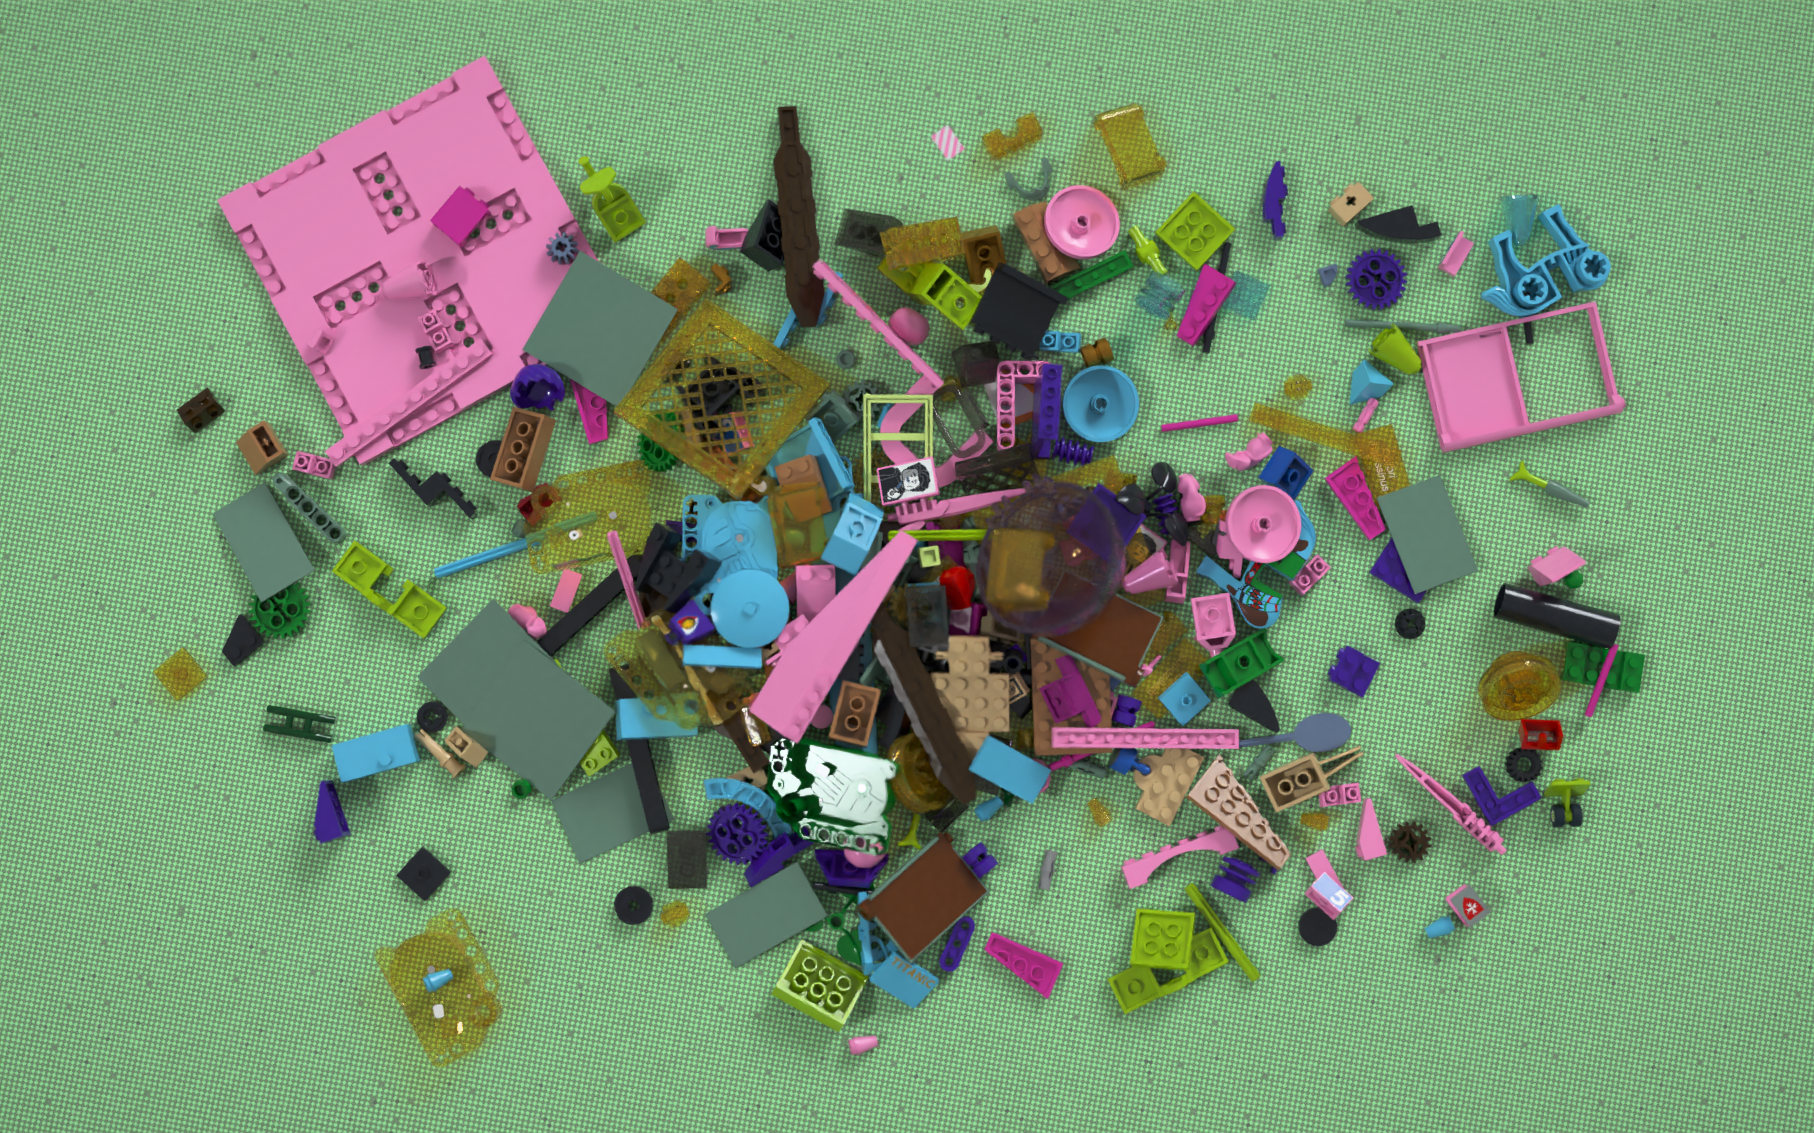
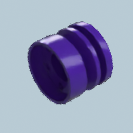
M1223 856L1222 861L1228 863L1229 866L1227 868L1219 865V868L1225 872V875L1215 874L1210 886L1247 904L1252 892L1245 887L1246 883L1256 885L1257 882L1249 879V877L1253 875L1259 878L1261 873L1237 858Z

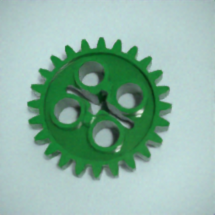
M669 410L651 412V416H646L647 422L642 421L644 427L639 428L641 435L637 436L640 439L637 446H641V449L638 453L643 454L640 460H645L644 466H648L650 470L656 472L672 470V466H677L676 460H681L679 454H684L681 448L686 446L682 442L686 438V436L682 435L685 429L680 428L682 421H678L679 416L674 415V412H669Z
M296 583L284 589L286 591L284 599L281 600L279 598V593L273 596L278 604L284 605L282 610L290 617V622L283 612L277 611L279 606L271 598L261 602L258 595H251L250 597L255 601L248 604L253 606V609L248 611V613L254 614L250 619L251 621H257L254 627H261L260 633L267 631V637H271L273 634L274 639H278L279 635H281L282 639H286L287 634L290 637H294L293 631L301 633L299 627L306 628L303 622L304 620L310 621L306 615L312 613L311 610L307 609L312 603L306 601L310 598V595H304L307 589H300L301 583ZM269 601L271 607L268 611H264L263 605ZM296 605L298 611L296 614L292 615L290 613L291 606ZM280 616L282 624L277 627L275 619Z

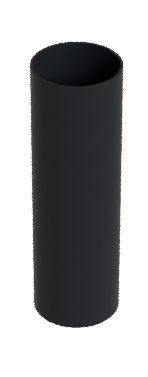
M1507 583L1502 584L1494 606V618L1606 649L1612 648L1620 628V615L1617 613Z

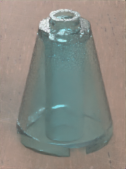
M1539 195L1500 196L1507 230L1510 229L1514 246L1526 245V241H1530Z

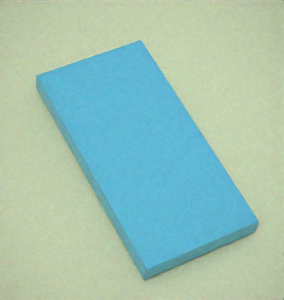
M989 735L985 738L969 767V770L1031 804L1034 803L1051 772L1049 768Z

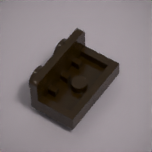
M207 387L179 407L177 412L184 424L193 433H196L223 414L225 410Z

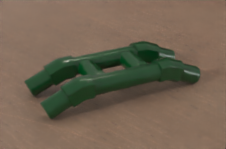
M273 705L267 706L268 713L284 715L286 720L284 727L264 724L263 731L331 743V735L311 732L313 721L334 724L335 716ZM294 717L305 719L303 731L292 729Z

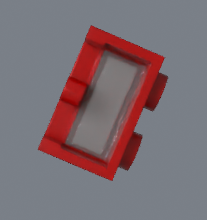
M1521 719L1518 729L1521 749H1561L1563 732L1560 720Z

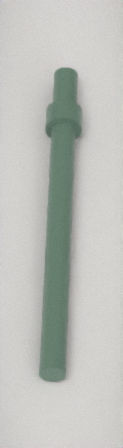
M1345 320V327L1391 329V324H1395L1400 330L1436 331L1437 334H1445V332L1458 333L1461 330L1460 325H1448L1445 322L1429 324Z

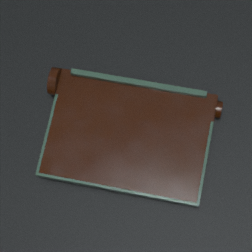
M1064 569L1038 623L1034 621L1029 632L1032 633L1031 638L1136 688L1145 671L1140 666L1164 616Z
M939 832L856 907L859 914L866 921L875 920L909 963L918 958L990 892L951 844L953 838L947 832L944 834Z

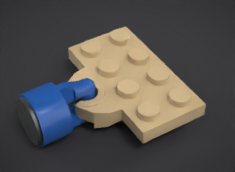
M1114 748L1108 761L1109 768L1122 775L1127 774L1129 770L1132 771L1135 784L1143 791L1135 809L1170 826L1204 757L1187 748H1165L1161 757L1145 755L1143 758L1138 759L1136 758L1138 750L1135 748Z

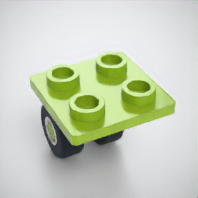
M1583 778L1573 779L1572 781L1555 779L1550 783L1544 792V797L1561 796L1562 805L1553 804L1551 807L1550 815L1553 827H1563L1565 821H1569L1571 827H1580L1582 825V808L1580 804H1570V796H1582L1591 785L1590 781H1584Z

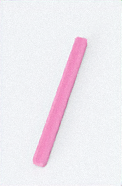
M615 530L607 533V538L639 632H648L649 625L639 595L635 590V584L618 533Z

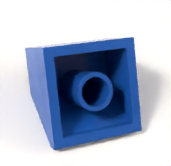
M1278 446L1258 478L1268 486L1281 489L1294 501L1314 470L1295 452Z

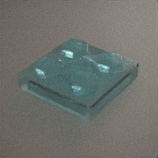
M1235 270L1231 280L1235 281L1236 285L1222 307L1254 321L1270 285Z

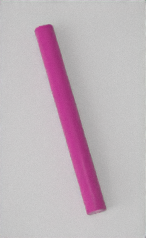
M1234 414L1163 424L1161 429L1162 432L1238 422V416Z
M1614 644L1608 651L1585 711V716L1592 718L1619 647L1617 644Z

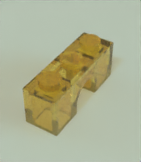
M1034 112L1016 119L1015 125L1019 133L1013 138L1005 137L999 128L982 136L981 141L991 160H1000L1007 156L1006 153L1012 150L1017 152L1024 148L1023 145L1029 142L1033 144L1041 139L1043 130Z

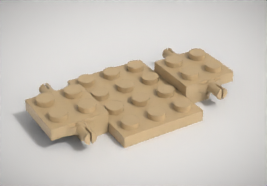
M950 636L948 652L936 651V659H948L950 672H932L931 679L943 707L947 709L952 719L951 723L961 743H964L973 762L987 735L990 736V732L1010 731L1009 673H990L991 660H1003V652H991L989 636Z

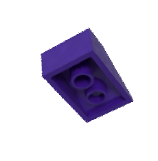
M323 780L319 786L314 836L317 841H320V844L329 843L351 835L333 780Z

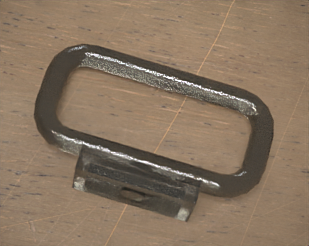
M952 384L942 386L933 393V420L954 456L967 458L983 448L986 441L983 429L990 426L973 393L968 389L961 392L957 386ZM947 392H952L978 436L977 443L964 451L958 449L934 405L935 400Z

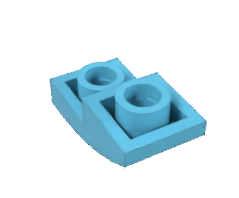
M1046 331L1040 342L1039 350L1080 353L1081 334Z

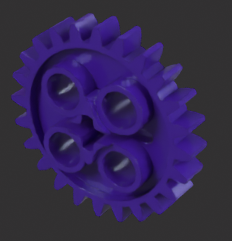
M1380 248L1376 253H1374L1373 249H1370L1369 255L1363 251L1362 257L1359 255L1355 257L1357 262H1350L1352 267L1346 269L1350 274L1345 276V279L1350 281L1345 286L1351 287L1347 293L1354 294L1352 300L1359 299L1358 306L1363 302L1365 303L1364 309L1371 305L1372 311L1375 310L1376 306L1381 311L1384 305L1389 308L1391 307L1390 302L1396 304V298L1400 299L1402 297L1400 292L1406 290L1402 285L1408 283L1407 280L1403 279L1407 273H1402L1405 265H1398L1401 259L1393 260L1395 254L1389 257L1388 250L1381 254ZM1371 262L1376 263L1378 270H1372L1369 264ZM1386 273L1393 276L1394 280L1392 282L1386 280ZM1376 276L1379 278L1377 283L1374 282ZM1359 278H1365L1367 285H1360ZM1380 289L1383 296H1376L1374 290Z
M738 802L733 805L728 803L725 807L722 806L713 813L714 816L709 819L712 823L707 825L711 829L707 832V835L712 836L708 841L709 843H714L711 849H717L716 855L722 854L723 861L729 858V864L736 861L737 865H740L742 862L746 865L749 861L753 862L765 850L763 845L768 841L764 838L768 833L763 832L767 826L761 825L763 818L757 819L758 812L753 814L751 813L752 807L746 810L745 804L739 807Z

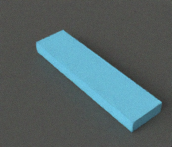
M684 645L683 666L761 669L762 648Z

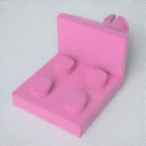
M1229 592L1190 598L1196 635H1193L1194 640L1203 648L1209 650L1211 657L1224 651V648L1229 646L1236 635Z

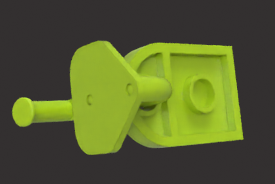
M582 156L578 162L582 165L589 178L581 183L580 189L584 195L594 194L592 197L593 210L613 242L616 243L644 225L646 221L626 189L620 184L612 183L617 175L614 169L606 167L596 173L589 162V157Z

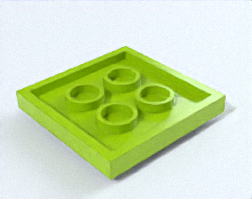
M1193 191L1154 234L1197 272L1235 231V228Z
M1137 908L1130 965L1189 971L1195 913Z

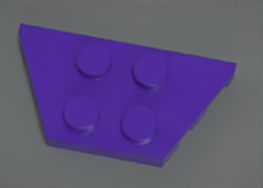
M815 849L814 855L829 885L869 888L889 861V854H885L882 861L876 866L860 868L846 859L844 851Z

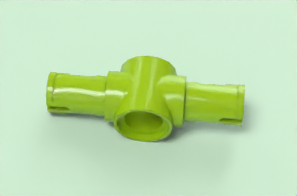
M1137 225L1131 227L1128 233L1136 243L1135 247L1137 249H1135V252L1143 264L1150 265L1158 278L1165 276L1168 271L1159 259L1160 250L1156 243L1145 238Z

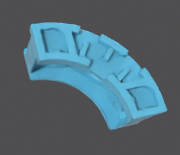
M858 892V905L868 896L866 892ZM859 914L858 934L859 940L862 942L860 954L864 975H871L882 964L873 962L883 957L886 960L889 952L892 953L894 950L898 951V949L891 940L884 946L880 938L869 934V930L874 929L878 924L866 921ZM877 941L881 949L879 950L878 946L873 949L871 943Z

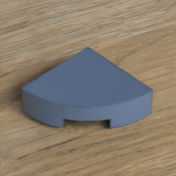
M1336 263L1317 270L1323 288H1326L1334 281L1337 274Z

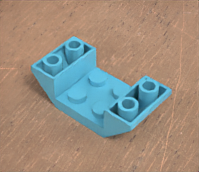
M849 493L842 508L843 512L820 559L856 575L882 522L884 509Z

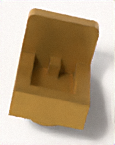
M715 263L711 267V271L722 282L715 291L718 295L721 293L726 294L732 288L731 284L733 283L732 279L728 276L730 273L723 265L719 266Z

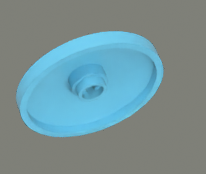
M1092 366L1081 370L1069 381L1063 394L1062 409L1067 424L1077 435L1093 442H1108L1121 437L1132 427L1138 415L1139 397L1135 385L1122 371L1110 366Z
M742 570L731 574L719 584L712 598L711 616L717 631L727 641L740 647L755 648L770 643L783 631L789 616V602L785 590L771 575L758 570Z

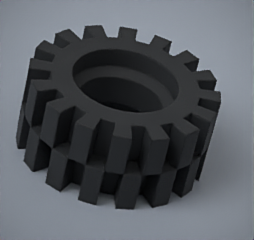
M1521 747L1514 749L1506 757V772L1515 781L1531 782V780L1537 779L1536 777L1541 774L1540 770H1543L1541 766L1543 760H1540V754H1537V751L1534 749H1521ZM1522 757L1528 758L1531 762V767L1527 772H1521L1517 768V762Z

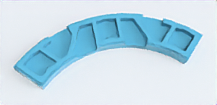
M730 778L703 780L707 800L735 799L744 802L764 817L774 839L784 832L788 836L793 834L790 824L783 822L778 817L776 801L760 788L750 783Z

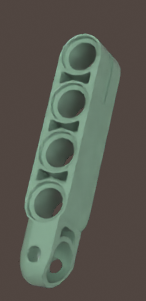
M278 472L272 477L274 486L285 495L286 500L328 540L334 543L345 541L347 538L346 530L290 477L282 472ZM298 490L299 496L293 500L291 497L292 492ZM308 503H312V511L306 513L305 506ZM325 516L327 521L325 525L320 526L319 519ZM339 529L340 536L334 539L332 534L334 530Z

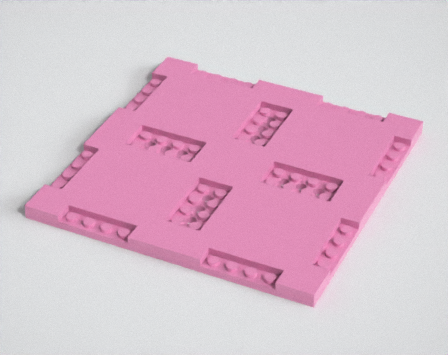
M485 56L451 73L453 76L388 111L383 110L318 145L319 148L253 184L249 182L217 200L269 293L270 299L302 359L310 369L337 419L344 436H347L467 349L465 347L466 339L473 338L475 342L482 339L493 354L358 452L355 457L362 466L511 386L515 376L523 367L532 364L548 366L522 349L574 262L571 258H569L570 264H566L565 260H563L562 265L558 264V260L555 262L551 261L552 256L547 255L550 249L546 248V244H552L549 240L550 237L555 240V233L562 237V233L566 232L567 237L572 235L574 237L573 241L578 242L575 248L597 260ZM380 174L384 175L385 181L377 184L375 181L376 177ZM459 186L463 189L469 188L475 194L474 198L480 201L482 199L490 206L488 209L491 212V215H486L475 228L480 231L479 237L471 238L469 235L465 240L467 243L463 248L430 221ZM387 191L394 192V197L391 200L384 198ZM401 207L403 209L402 215L394 216V209ZM506 211L513 212L511 220L503 218ZM495 220L497 223L496 227L488 229V221ZM561 245V246H560V249H558V250H560L561 252H564V251H565L564 245ZM420 259H426L427 261L424 263L431 265L438 284L434 286L435 291L438 290L435 296L390 300L383 295L382 286L384 281ZM374 283L379 284V290L376 293L370 292V286ZM357 292L363 295L362 300L359 302L353 300V296ZM345 302V309L338 311L336 309L337 303ZM450 305H454L457 308L456 313L453 315L447 314V308ZM432 309L436 310L454 344L438 354L435 352L417 318ZM458 322L465 323L466 326L463 331L456 330ZM320 329L335 338L326 355L310 347L307 343L315 335L313 333L314 330ZM431 346L433 360L437 365L428 369H420V360L415 349Z

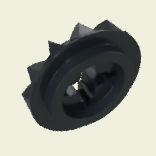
M1415 609L1402 610L1395 619L1397 633L1406 639L1419 637L1426 628L1425 618L1421 612ZM1416 618L1414 620L1415 622L1413 623L1416 628L1410 627L1407 630H1405L1408 625L1406 620H1412Z
M427 702L417 712L418 725L424 731L437 732L447 724V711L440 703ZM432 709L434 715L440 716V718L434 719L433 723L430 719L425 718L431 715Z

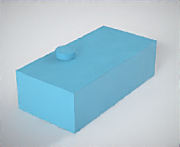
M696 696L619 699L615 701L617 740L683 738L698 735Z
M411 724L401 725L331 745L341 783H347L421 762Z

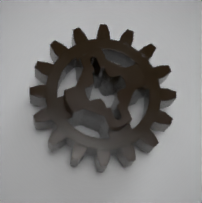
M1404 821V826L1397 824L1398 830L1392 829L1391 831L1394 836L1388 838L1393 840V843L1388 845L1389 847H1394L1391 853H1398V860L1404 857L1405 863H1408L1409 859H1411L1412 863H1416V858L1423 860L1422 854L1428 855L1429 853L1426 851V848H1431L1432 846L1427 844V841L1431 840V837H1426L1429 831H1422V824L1416 827L1415 821H1412L1410 825L1408 821ZM1412 829L1417 831L1420 836L1414 835ZM1403 832L1402 838L1398 840L1399 835ZM1409 838L1414 840L1411 846L1406 844ZM1422 844L1421 849L1417 852L1418 846ZM1399 848L1406 849L1408 855L1404 854Z

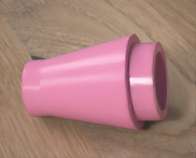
M875 1035L852 1037V1039L848 1040L852 1055L856 1054L858 1056L878 1046Z

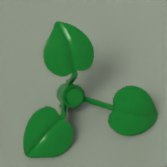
M872 883L869 888L865 889L875 890L874 884ZM842 893L844 897L850 899L841 912L833 913L830 918L825 917L823 919L828 922L830 928L834 930L840 929V931L846 933L837 942L839 955L845 960L861 966L860 952L862 951V942L859 940L858 929L849 933L843 927L846 921L844 913L852 902L858 905V895ZM823 919L804 930L810 932L820 930L823 927Z

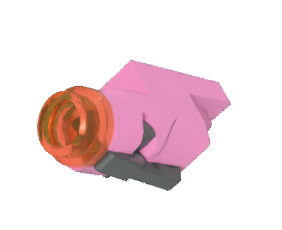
M1225 509L1217 521L1212 544L1216 546L1220 558L1230 559L1229 570L1232 571V576L1240 578L1243 557L1236 552L1227 537L1225 520L1228 509Z

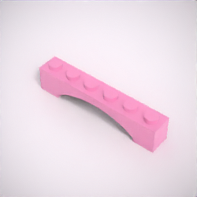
M1219 825L1214 827L1215 831L1207 833V831L1196 834L1197 838L1189 840V837L1178 841L1179 845L1171 847V844L1160 848V852L1153 854V851L1144 853L1141 859L1136 861L1135 858L1128 859L1120 867L1128 888L1132 889L1148 883L1147 878L1160 864L1178 854L1192 850L1208 849L1216 850L1219 855L1238 849L1239 846L1235 836Z

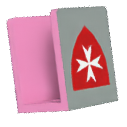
M1463 884L1445 898L1464 926L1472 927L1491 913L1470 885Z

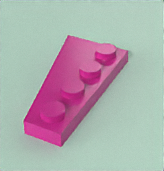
M1204 263L1177 337L1194 347L1235 287L1236 282Z
M570 379L589 445L608 440L607 400Z
M1356 456L1324 478L1368 541L1385 530Z
M991 932L984 950L1048 999L1063 963Z

